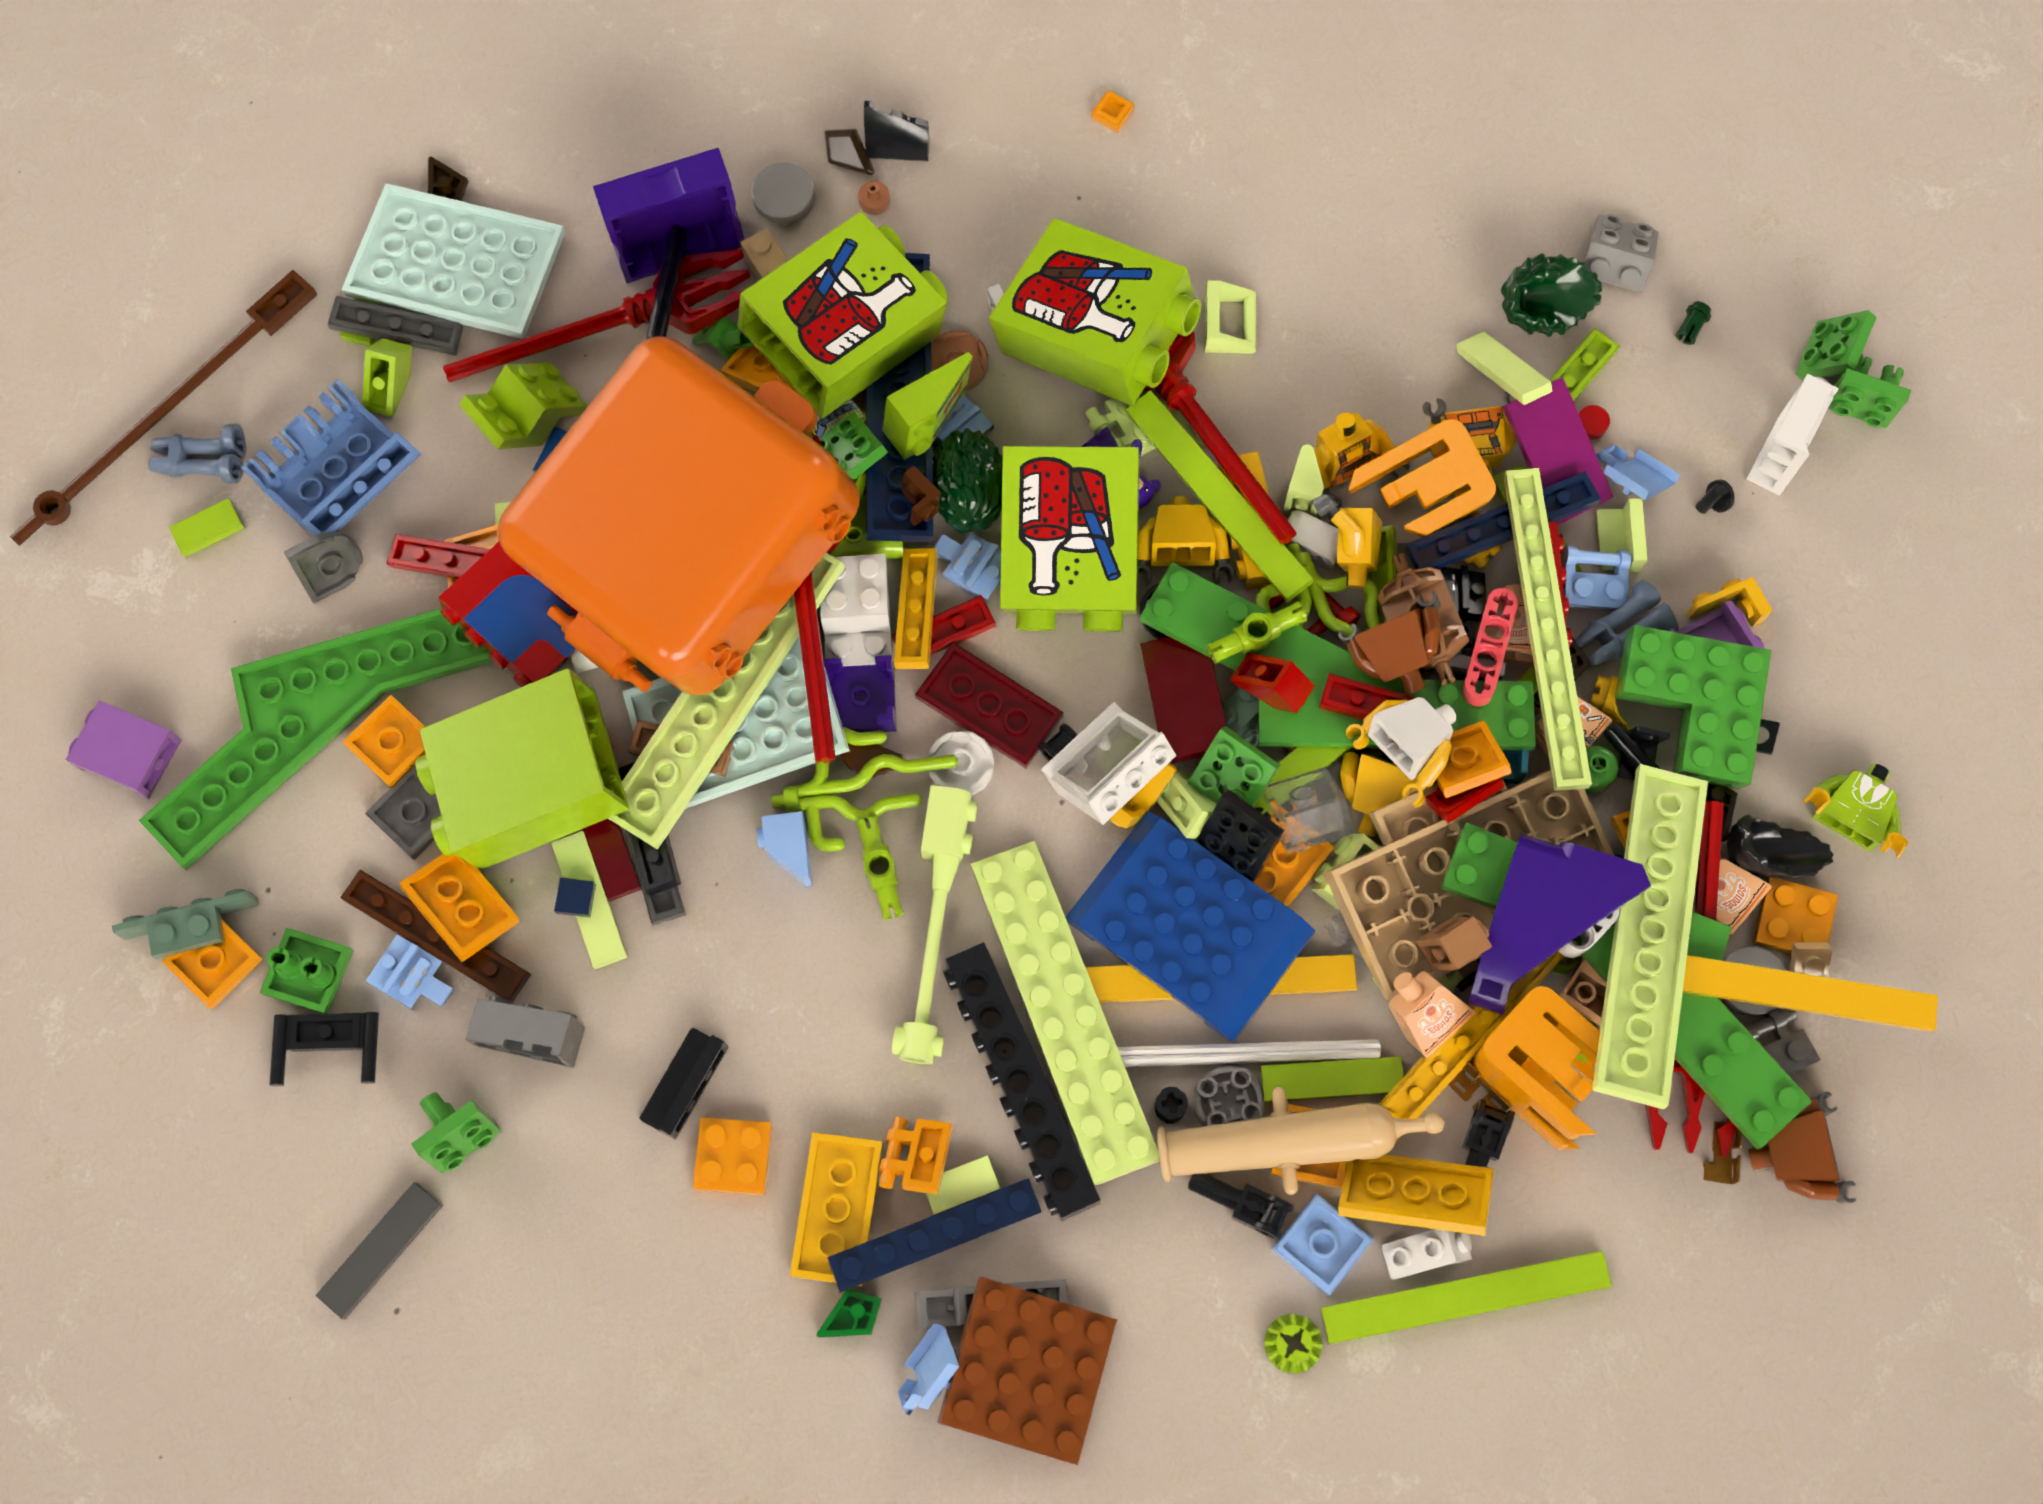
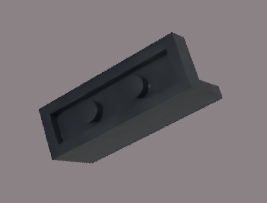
M691 1028L640 1115V1120L676 1140L729 1048L727 1044L714 1035L710 1037L695 1028Z

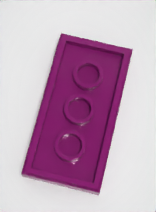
M1563 377L1551 381L1552 392L1526 405H1523L1517 399L1503 405L1502 408L1528 468H1539L1542 489L1586 471L1601 497L1598 505L1614 497ZM1593 506L1591 508H1588L1586 510H1583L1581 512H1578L1574 515H1571L1556 522H1558V525H1560L1596 506Z

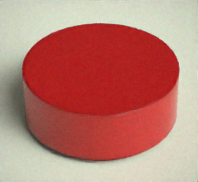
M1588 405L1579 412L1589 439H1598L1606 433L1610 425V417L1604 408L1597 405Z

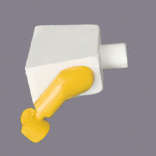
M1421 697L1409 701L1386 700L1363 719L1364 723L1362 725L1352 724L1348 726L1346 736L1348 739H1352L1355 735L1361 734L1352 744L1356 749L1365 748L1369 743L1370 737L1410 780L1418 779L1416 784H1408L1402 791L1404 800L1412 791L1419 792V797L1413 803V807L1417 808L1425 801L1423 790L1426 786L1431 787L1446 767L1452 750L1451 743L1449 742L1453 733L1451 724L1456 721L1457 717L1451 706L1444 704L1435 710Z

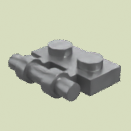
M1775 1009L1767 1013L1766 1018L1754 1024L1750 1022L1743 1024L1759 1043L1760 1036L1771 1031L1773 1032L1777 1041L1763 1048L1788 1075L1821 1060L1803 1028L1790 1034L1787 1024L1797 1019L1794 1010L1784 1009L1779 1011Z

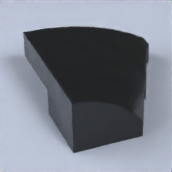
M864 101L865 149L869 158L928 161L930 146L929 121L906 116L903 112L895 109L890 114L875 110L874 102Z

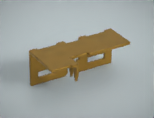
M1469 1062L1448 1084L1464 1101H1468L1472 1094L1480 1086H1483L1489 1092L1483 1098V1100H1486V1105L1499 1109L1490 1100L1493 1097L1502 1106L1499 1110L1506 1112L1511 1108L1481 1077L1482 1074ZM1466 1072L1474 1078L1473 1081L1465 1075ZM1456 1081L1466 1090L1464 1094L1454 1085ZM1478 1101L1472 1106L1473 1110H1475Z
M1714 1121L1712 1145L1714 1158L1713 1162H1703L1704 1180L1733 1185L1740 1182L1741 1155L1731 1159L1732 1149H1740L1742 1147V1133L1736 1128L1735 1143L1733 1138L1727 1157H1721L1716 1128L1723 1124V1122Z

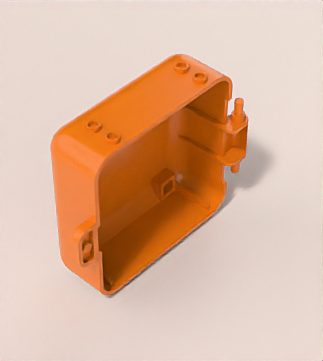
M656 336L642 341L632 350L504 510L497 530L498 539L504 552L578 612L577 616H569L557 605H553L549 608L547 615L561 626V631L565 633V641L614 680L622 679L625 682L630 681L642 692H647L653 683L638 671V666L635 663L639 660L681 692L689 695H704L717 689L726 679L733 677L740 670L745 654L833 543L840 542L847 535L851 526V520L854 518L859 507L860 495L855 481L834 456L808 437L817 423V413L807 400L782 382L776 380L764 383L755 395L752 396L679 341L669 337Z

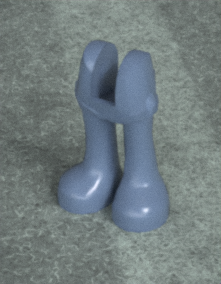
M239 424L224 425L219 438L183 437L181 434H174L151 440L152 451L167 455V457H152L149 459L148 468L152 472L174 477H181L184 474L219 476L223 482L230 484L238 483L243 476L244 471L241 467L244 464L239 457H245L246 443L243 429ZM190 454L222 455L219 459H189Z
M1643 579L1632 587V597L1607 616L1601 619H1594L1589 623L1588 628L1575 639L1581 649L1597 639L1602 644L1601 648L1588 657L1592 666L1600 665L1611 659L1617 660L1621 657L1625 633L1634 625L1666 631L1674 629L1677 632L1679 630L1673 611L1667 603H1662L1618 635L1614 632V629L1644 610H1649L1660 603L1661 596L1659 592L1648 581Z

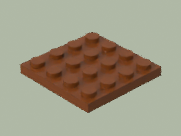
M979 1277L956 1354L959 1367L951 1377L949 1389H946L937 1423L1078 1465L1117 1319L985 1277Z

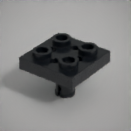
M1228 789L1221 795L1198 842L1237 872L1254 882L1261 875L1284 830L1271 821V816L1267 811L1262 814L1263 808H1253Z

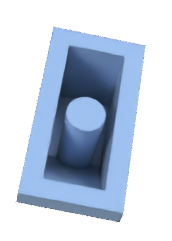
M803 812L761 816L762 827L757 828L759 848H764L770 860L804 886H812L807 828Z

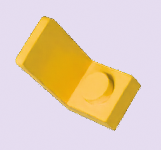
M1750 577L1744 581H1741L1740 578L1733 579L1721 587L1722 590L1712 594L1711 591H1707L1698 595L1692 600L1693 605L1686 614L1689 619H1692L1730 600L1736 599L1737 607L1743 611L1751 627L1763 623L1773 610L1754 577Z

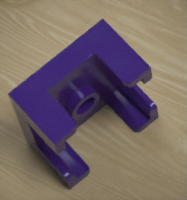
M891 655L875 656L876 665L843 666L840 658L824 659V666L842 727L862 733L878 730L884 732L896 731L895 668Z

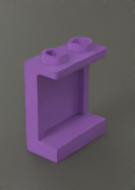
M1731 600L1724 603L1719 610L1676 632L1765 649L1761 639L1753 635L1748 627L1743 611L1735 607Z
M99 700L96 707L88 713L85 726L79 737L71 743L66 760L82 771H90L130 788L136 794L150 799L182 740L169 729Z

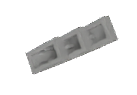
M1066 1279L1004 1283L1068 1304ZM976 1286L915 1292L918 1330L930 1329L934 1323L945 1328L965 1326Z

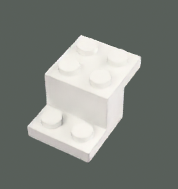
M886 554L835 557L842 561L845 568L820 604V618L825 635V659L840 658L843 666L876 665L875 656L891 655L893 660L891 605L888 594Z

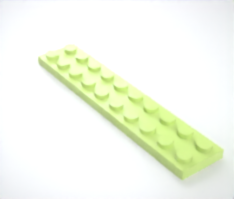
M827 553L818 562L817 567L812 570L817 609L845 568L842 561ZM794 594L745 654L740 670L733 677L726 679L717 689L704 695H689L683 692L680 694L622 781L630 810L609 817V820L655 849H659L798 639L799 629Z
M1640 764L1635 773L1624 859L1643 865L1651 887L1619 908V917L1615 921L1592 1091L1665 1109L1669 1105L1708 781Z
M1032 841L971 863V869L1094 1186L1160 1162L1158 1148L1036 842Z

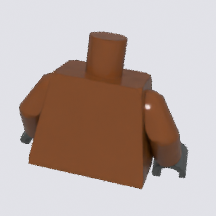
M1432 591L1433 600L1429 603H1424L1421 594L1417 596V602L1422 612L1417 608L1363 632L1352 623L1353 633L1349 637L1343 631H1340L1338 636L1347 644V649L1354 665L1372 678L1381 679L1384 683L1399 677L1407 695L1426 688L1418 669L1430 664L1432 657L1438 650L1441 632L1438 610L1441 607V603L1436 592Z
M1825 1091L1815 1098H1810L1812 1102L1768 1142V1146H1763L1760 1149H1748L1752 1169L1774 1167L1776 1179L1779 1182H1784L1789 1191L1814 1200H1835L1838 1203H1852L1856 1201V1198L1849 1199L1844 1193L1846 1186H1856L1853 1181L1839 1182L1841 1180L1826 1116L1836 1111L1837 1107L1827 1108L1823 1103V1099L1832 1095L1829 1091Z

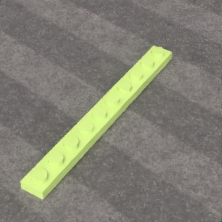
M1539 468L1505 471L1503 477L1554 791L1588 789L1592 785L1540 471Z

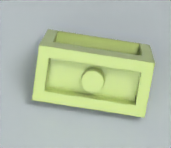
M1207 280L1205 293V353H1255L1256 292L1220 280ZM1220 302H1244V340L1220 333Z
M1309 444L1303 445L1300 450L1283 509V515L1288 518L1294 510L1305 512L1315 518L1317 515L1312 501L1322 495L1324 485L1314 448Z

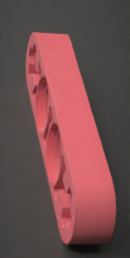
M1498 588L1493 590L1489 594L1484 607L1462 687L1464 700L1473 706L1480 707L1488 704L1496 689L1518 607L1517 596L1509 589ZM1499 601L1505 602V608L1501 617L1495 616ZM1496 627L1502 631L1503 637L1499 639L1490 638L1486 634L1485 629ZM1483 654L1489 655L1495 660V665L1485 667L1478 662L1477 657ZM1479 677L1485 678L1481 694L1475 692V686Z

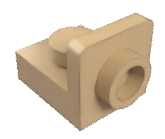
M1828 942L1793 943L1789 971L1829 977L1832 947Z

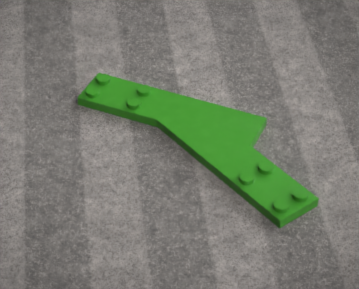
M1172 562L1140 615V622L1212 658L1213 655H1209L1206 644L1231 634L1232 629L1242 625L1245 618L1250 614L1256 612L1265 614L1269 611ZM1297 625L1281 632V636L1270 641L1269 646L1265 650L1257 653L1248 651L1249 653L1293 661L1315 686L1307 697L1305 704L1297 713L1275 709L1258 699V746L1355 748L1352 744L1361 734L1348 739L1346 729L1352 724L1362 725L1364 723L1363 720L1319 708L1329 673L1406 694L1399 677L1385 683L1381 679L1372 678L1354 665L1348 651ZM1260 628L1248 630L1253 637L1259 638L1265 635L1264 631ZM1241 651L1219 663L1236 671L1248 652L1242 653ZM1423 680L1426 688L1409 694V696L1421 697L1429 701L1428 703L1435 710L1444 704L1451 706L1457 717L1456 721L1451 724L1453 732L1484 720L1501 750H1534L1536 747L1533 681H1497L1491 701L1480 707L1468 704L1462 696L1464 680H1455L1452 684L1447 680L1448 684L1441 685L1440 680ZM1483 680L1477 681L1475 686L1476 693H1482ZM1369 737V743L1365 748H1379Z
M440 608L231 668L243 729L139 821L178 864L187 870L384 694L493 663L489 658L490 652L482 645L479 648L473 645L464 634L466 630L458 623L455 625L450 624L440 613L442 610Z
M1465 822L1440 889L1496 910L1518 842ZM1692 912L1687 955L1722 961L1732 927ZM1615 923L1590 949L1581 954L1606 983ZM1580 935L1571 941L1576 946H1582ZM1682 993L1675 1051L1676 1061L1756 1149L1762 1148L1804 1110L1812 1100L1718 998Z

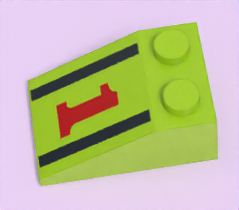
M970 352L963 354L887 396L882 431L904 460L914 454L916 456L921 455L930 448L964 395L973 357Z

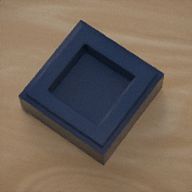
M560 878L554 912L556 914L590 918L596 883L594 881Z

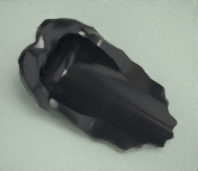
M1750 814L1740 818L1731 827L1727 839L1729 861L1756 876L1770 878L1814 876L1824 866L1833 863L1832 857L1834 854L1830 851V845L1822 843L1818 838L1812 836L1810 832L1781 828L1775 822L1762 821L1761 819L1753 818Z

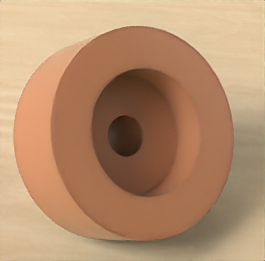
M870 181L860 188L858 193L859 204L865 213L879 215L888 209L890 194L885 184L879 181Z

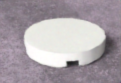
M948 732L938 738L929 750L928 758L944 755H955L958 758V764L954 768L929 771L930 779L936 786L963 789L970 792L973 796L983 790L993 776L995 764L992 749L985 739L974 732Z

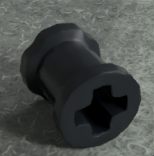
M1065 723L1060 726V731L1048 742H1041L1038 745L1040 752L1048 761L1078 735Z
M1177 1087L1164 1088L1157 1096L1155 1102L1157 1117L1165 1123L1173 1124L1180 1121L1188 1107L1186 1094ZM1168 1097L1172 1098L1174 1103H1180L1175 1113H1170L1168 1107H1162Z

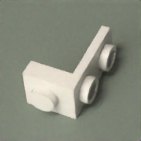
M1433 1229L1382 1245L1390 1278L1393 1280L1441 1266L1472 1260L1470 1254L1472 1244L1468 1233Z

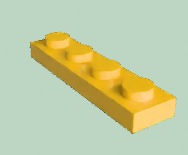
M936 548L903 549L894 654L896 669H929L938 560Z

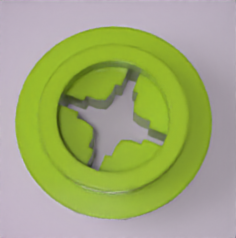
M1295 1313L1287 1314L1274 1320L1268 1327L1264 1338V1348L1269 1361L1277 1369L1285 1373L1298 1374L1311 1369L1320 1359L1323 1347L1320 1330L1309 1318ZM1302 1330L1299 1343L1304 1346L1303 1348L1307 1350V1353L1294 1350L1286 1358L1288 1344L1279 1335L1293 1337Z

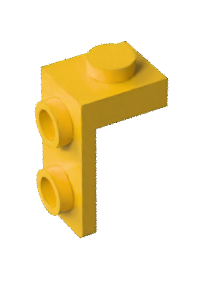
M1169 762L1109 820L1125 829L1138 824L1146 812H1149L1176 773V767Z

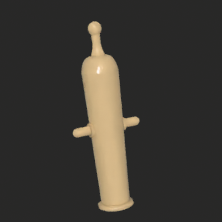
M1275 1087L1272 1091L1274 1112L1270 1114V1117L1167 1131L1165 1127L1161 1126L1157 1130L1160 1167L1165 1182H1170L1172 1176L1277 1167L1278 1170H1282L1285 1192L1293 1195L1298 1191L1296 1168H1299V1165L1375 1159L1389 1153L1394 1148L1398 1137L1407 1133L1421 1131L1436 1134L1443 1130L1445 1122L1438 1113H1429L1423 1118L1415 1119L1396 1118L1383 1105L1368 1102L1292 1113V1111H1288L1285 1090L1282 1087Z

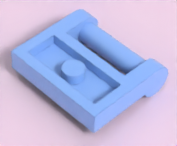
M1564 546L1561 553V565L1566 567L1567 575L1563 589L1564 596H1567L1569 599V607L1615 611L1627 602L1629 597L1631 553L1624 550H1618L1616 553L1578 550L1576 546ZM1575 564L1614 566V575L1575 572Z

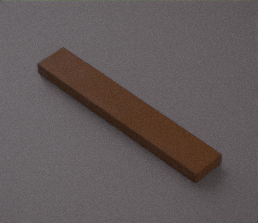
M362 870L358 871L340 897L346 903L503 999L509 1000L511 1004L531 976L528 971L487 946L461 962L410 899Z

